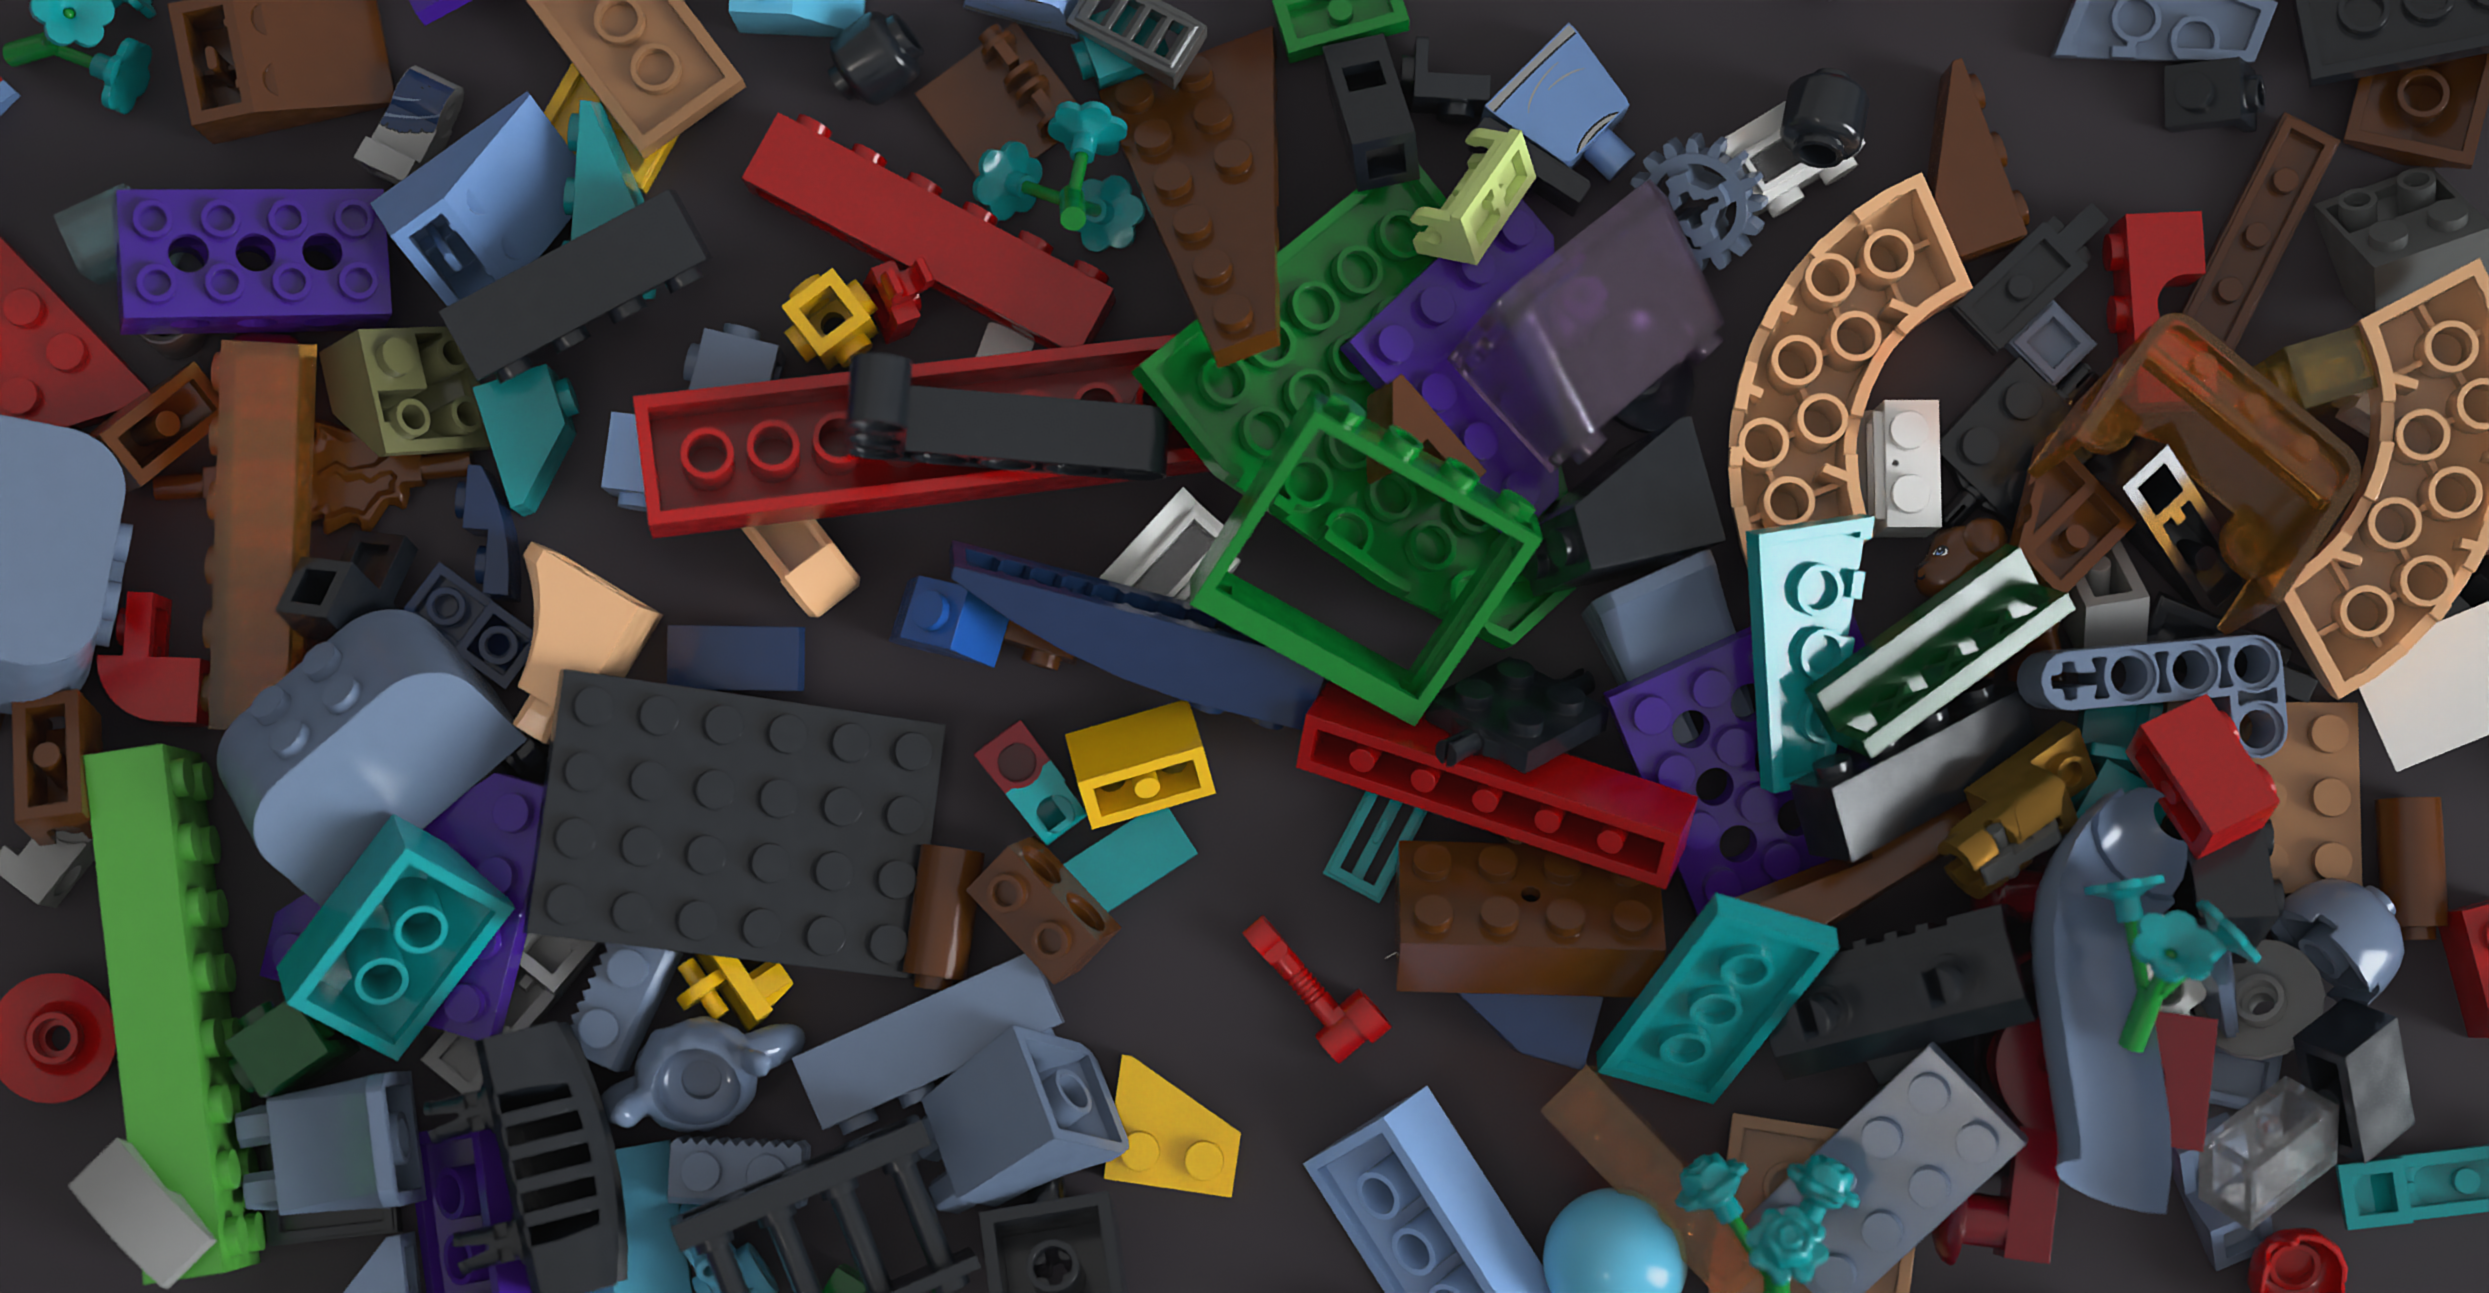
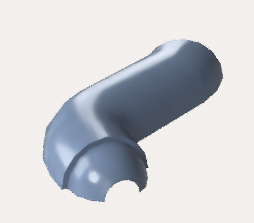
M2138 787L2125 793L2120 788L2104 794L2082 814L2050 858L2036 893L2031 930L2033 978L2057 1132L2058 1157L2056 1170L2058 1176L2070 1187L2097 1200L2140 1212L2166 1214L2172 1171L2171 1134L2156 1024L2154 1023L2143 1053L2129 1051L2118 1044L2137 992L2124 923H2117L2113 901L2095 895H2085L2084 887L2163 874L2165 883L2154 886L2140 897L2143 915L2147 913L2162 915L2175 903L2172 894L2183 879L2188 859L2187 844L2185 841L2176 840L2167 835L2155 820L2153 813L2154 804L2159 798L2164 797V794L2155 788Z

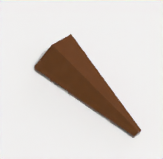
M1968 800L1854 862L1832 859L1737 896L1735 899L1832 927L1943 857V854L1937 852V846L1947 838L1950 830L1958 822L1972 813Z

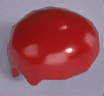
M2307 1227L2290 1228L2276 1231L2259 1243L2253 1251L2246 1279L2251 1293H2345L2348 1266L2340 1247L2316 1229Z

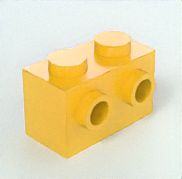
M1180 700L1065 734L1075 776L1092 830L1216 794L1202 741L1188 701Z

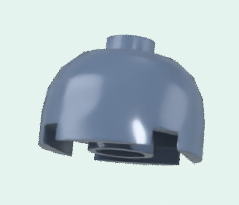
M2337 878L2307 883L2291 893L2285 899L2282 916L2278 917L2270 929L2274 940L2282 941L2305 953L2319 970L2320 976L2334 986L2326 995L2336 1002L2346 998L2368 1006L2384 991L2400 968L2405 951L2400 925L2394 916L2396 908L2392 901L2376 887L2366 886L2364 888L2357 883Z

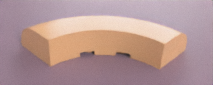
M1922 172L1882 191L1855 209L1827 235L1821 238L1790 273L1767 308L1751 341L1737 383L1730 420L1728 451L1731 508L1740 549L1747 568L1746 531L1855 514H1866L1860 489L1856 449L1860 421L1864 415L1874 383L1893 349L1910 331L1934 314L1955 305L1973 288Z
M2480 258L2368 315L2347 329L2362 363L2370 400V434L2363 472L2350 504L2327 539L2294 570L2265 587L2307 664L2322 686L2337 700L2382 674L2405 656L2437 622L2441 621L2451 608L2452 602L2466 585L2471 574L2478 568L2489 548V276Z

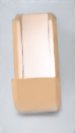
M816 519L741 528L781 579L782 585L809 617L819 618L859 587V574Z

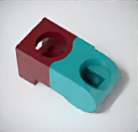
M1020 719L974 752V756L1047 846L1088 816L1064 783L1066 780Z

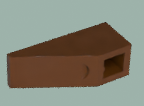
M1959 58L1953 60L1940 77L1926 182L1964 265L2014 248L2028 234L2025 226L2029 225L2030 217L2023 195L2017 189L2012 191L2004 171V167L2008 163L2004 143L1996 131H1989L1982 109L1986 106V100L1981 82L1976 74H1968L1963 59Z

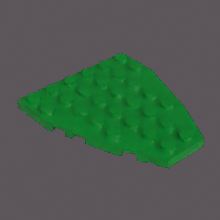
M1420 165V179L1362 192H1358L1357 189L1354 190L1277 253V276L1280 284L1279 346L1218 369L1197 320H1194L1131 372L1210 472L1240 494H1245L1312 388L1329 398L1333 393L1342 394L1350 398L1366 412L1365 418L1367 419V397L1375 389L1339 348L1436 258L1416 252L1413 239L1418 232H1425L1428 226L1414 224L1410 221V218L1421 207L1441 209L1447 199ZM1559 427V497L1543 513H1545L1549 508H1551L1555 503H1557L1561 498H1563L1568 493L1567 485L1565 482L1563 470L1559 459L1560 457L1566 455V450ZM1318 429L1266 510L1378 588L1442 620L1500 536L1499 531L1492 525L1447 500L1443 502L1437 494L1429 492L1421 485L1396 471L1370 485L1367 482V455L1321 429ZM1521 571L1476 637L1502 650L1511 647L1576 588L1534 597L1530 581L1526 579Z

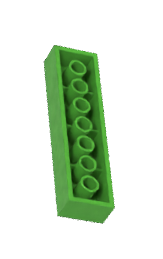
M165 744L83 755L127 1142L132 1143L168 1190L183 1196L217 1240L179 1279L225 1273L261 1263L259 1251L265 1249L267 1242L266 1225L260 1211L255 1212L254 1209H246L242 1184L244 1174L259 1172V1164L253 1147L240 1148L235 1124V1115L237 1113L251 1109L250 1092L238 1082L231 1071L229 1060L234 1056L225 1041L239 1033L242 1029L237 1023L239 1019L237 1017L232 1018L229 992H233L236 988V970L232 956L229 953L224 954L221 928L228 925L229 910L223 890L216 887L214 864H218L221 860V843L216 827L214 825L209 826L206 801L211 800L214 794L211 769L207 762H202L201 753ZM142 1270L144 1285L156 1283Z

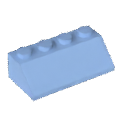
M1428 1086L1421 1088L1385 1109L1303 1163L1385 1293H1551L1546 1282L1544 1267Z

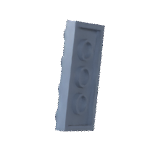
M1933 1041L1813 1153L1834 1158L1850 1169V1172L1854 1174L1850 1190L1858 1194L1860 1204L1858 1208L1844 1203L1841 1208L1827 1209L1821 1221V1225L1825 1227L1826 1232L1821 1243L1827 1246L1830 1254L1826 1262L1815 1267L1812 1280L1809 1283H1804L1812 1293H1865L2028 1142L2029 1138ZM1788 1177L1748 1214L1743 1222L1752 1229L1759 1225L1763 1212L1766 1209L1774 1208L1783 1215L1788 1207H1798L1803 1197L1797 1191L1795 1183Z

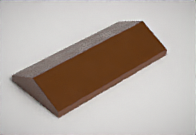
M2489 53L2361 77L2343 143L2401 165L2471 169L2489 104Z

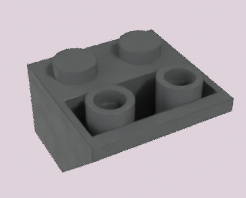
M2433 167L2409 169L2389 179L2362 188L2350 189L2339 196L2313 204L2315 219L2345 297L2364 317L2478 258L2481 259L2489 276V221Z

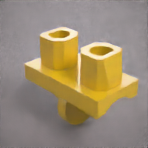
M694 953L708 973V976L705 975L694 957L685 961L678 967V970L690 988L676 1000L683 1010H687L701 1002L710 1017L718 1019L729 1011L717 992L719 990L746 1031L749 1032L764 1022L773 1011L772 1006L792 987L793 982L779 963L766 962L748 974L737 958Z

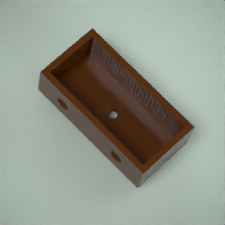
M1399 840L1395 880L1396 991L1638 997L1664 963L1666 943L1660 887L1529 844Z

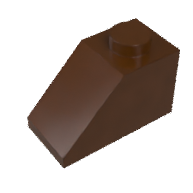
M193 361L117 411L88 435L100 441L115 456L124 474L127 493L142 487L233 414L234 410L219 391L216 390L215 386L196 362Z

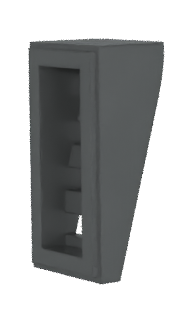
M1101 0L1078 1L1066 20L1068 27L1172 89L1176 88L1207 38V25L1162 0H1115L1100 24L1089 18ZM1127 5L1137 11L1123 34L1119 35L1113 32L1112 29ZM1149 17L1156 21L1157 25L1144 46H1141L1133 41ZM1171 30L1179 36L1164 58L1155 52L1168 31Z

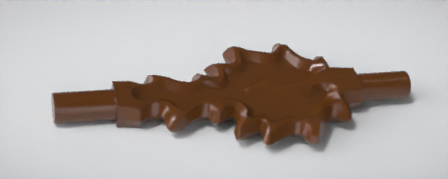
M317 418L311 420L316 433V438L313 442H301L294 439L290 441L294 448L293 456L278 451L275 460L260 462L238 453L232 465L221 463L202 467V472L154 476L153 493L157 501L204 498L207 502H217L223 506L236 499L245 501L246 514L248 516L259 513L274 502L282 501L284 507L289 509L298 502L303 501L305 508L301 515L300 527H305L323 518V533L326 535L348 523H357L360 525L361 531L371 532L388 505H396L402 510L407 508L410 488L425 487L427 480L467 477L468 464L475 465V459L472 451L379 457L349 428Z

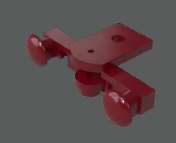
M2047 865L2038 866V871L2023 869L2018 876L2009 879L1984 898L1976 899L1970 896V910L1975 911L1999 904H2007L2021 914L2023 923L2032 924L2037 889ZM2030 933V942H2029V943H2032L2031 933ZM2159 1011L2155 1024L2170 1117L2171 1147L2204 1152L2218 1019ZM2038 1016L2036 1021L1993 1031L1985 1044L1982 1057L1985 1076L1991 1087L1996 1091L2009 1115L2016 1121L2015 1125L2029 1139L2027 1144L2011 1158L2009 1177L2002 1176L2000 1195L1974 1192L1932 1230L1935 1250L1939 1258L1949 1266H1953L1956 1263L1962 1244L1993 1248V1254L2003 1258L2050 1264L2060 1177L2056 1170L2058 1157L2057 1132L2040 1018Z

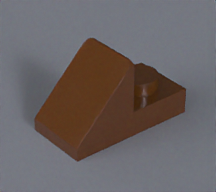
M1402 373L1375 389L1367 397L1368 420L1386 430L1390 425L1403 428L1423 444V451L1443 462L1447 457L1455 458L1473 469L1479 478L1487 472ZM1367 456V482L1370 485L1394 471ZM1438 496L1443 502L1446 501L1444 498Z

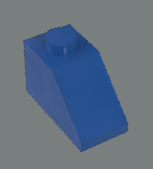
M919 575L907 581L889 641L898 645L995 668L1009 619L959 584Z

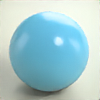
M1611 1187L1593 1190L1579 1196L1558 1214L1546 1237L1543 1267L1546 1282L1551 1293H1681L1687 1277L1688 1253L1682 1231L1666 1208L1641 1192L1627 1188Z

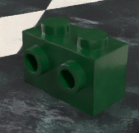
M268 1001L254 1008L238 1020L237 1023L242 1030L225 1041L234 1056L229 1060V1066L234 1076L248 1092L253 1093L257 1091L260 1097L299 1092L361 1050L353 1038L287 1005L286 1001L278 1006H275L272 1001Z

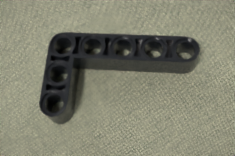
M861 353L851 357L844 451L846 454L876 460L1134 481H1157L1166 478L1170 421L1161 411L1160 407L912 386V362L907 358L883 353Z

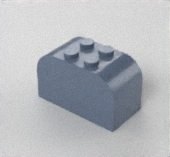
M0 415V713L12 714L11 702L32 701L58 691L72 689L80 691L90 672L95 645L109 647L133 525L120 522L126 493L125 479L119 462L105 445L94 437L78 430Z
M387 609L362 615L349 622L326 642L314 646L306 654L303 661L277 684L261 691L252 702V705L241 713L224 733L217 752V769L224 787L263 857L322 907L392 814L423 830L528 739L521 729L513 725L514 718L486 677L469 664L430 622L409 611Z

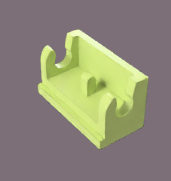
M1477 128L1470 132L1465 139L1467 144L1474 147L1482 146L1489 150L1486 153L1472 154L1467 161L1468 170L1441 209L1421 207L1410 218L1412 223L1428 226L1425 232H1418L1413 239V244L1418 254L1473 265L1479 263L1536 179L1521 130L1510 129L1509 132Z

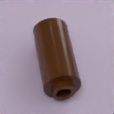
M2442 797L2376 799L2374 802L2379 890L2392 901L2396 908L2394 916L2400 925L2403 941L2436 940V927L2449 926Z
M921 844L917 881L907 937V949L902 971L915 974L913 987L942 991L953 986L954 979L967 980L978 903L966 889L982 874L985 853L946 846Z

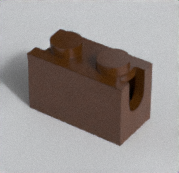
M78 689L58 691L32 701L11 702L15 822L39 846L57 844L56 832L65 831L71 834L83 832L89 839H93L83 755L103 752L101 715ZM65 716L66 728L53 730V722L49 718Z

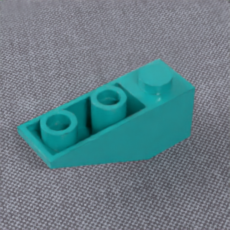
M580 100L579 113H572L568 124L569 151L576 152L575 177L567 178L563 197L565 215H572L571 241L645 202L603 104ZM563 241L562 246L570 241ZM656 289L643 295L644 300L654 299Z

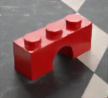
M2202 211L2125 214L2110 228V234L2104 236L2102 247L2104 268L2107 272L2113 271L2114 296H2110L2107 303L2108 329L2112 334L2117 333L2119 358H2114L2111 367L2113 393L2115 396H2121L2123 413L2198 410L2215 399L2211 336L2187 337L2171 331L2163 323L2159 315L2158 298L2163 288L2189 287L2206 274Z

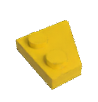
M1122 1054L1115 1106L1127 1134L1129 1148L1117 1158L1106 1162L1104 1179L1232 1198L1241 1132L1145 1066L1135 1057Z

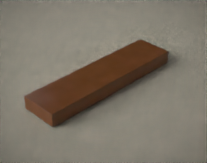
M2286 112L2278 117L2205 260L2206 274L2194 282L2170 329L2171 331L2187 337L2211 336L2212 357L2222 362H2226L2231 358L2341 140Z

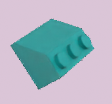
M392 814L276 966L286 1004L398 1061L515 907L502 892L447 843L401 817Z

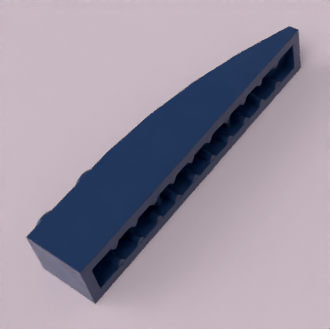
M952 540L949 549L951 579L1006 618L1059 649L1122 679L1188 701L1190 705L1202 712L1221 714L1224 711L1247 716L1254 723L1264 728L1280 730L1286 726L1303 731L1306 713L1315 702L1324 677L1190 605V602Z

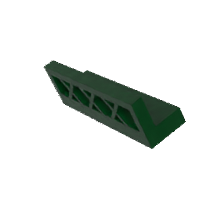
M2005 544L1812 683L1804 691L1833 743L1872 758L2076 608L2067 592L2039 585L2020 547Z

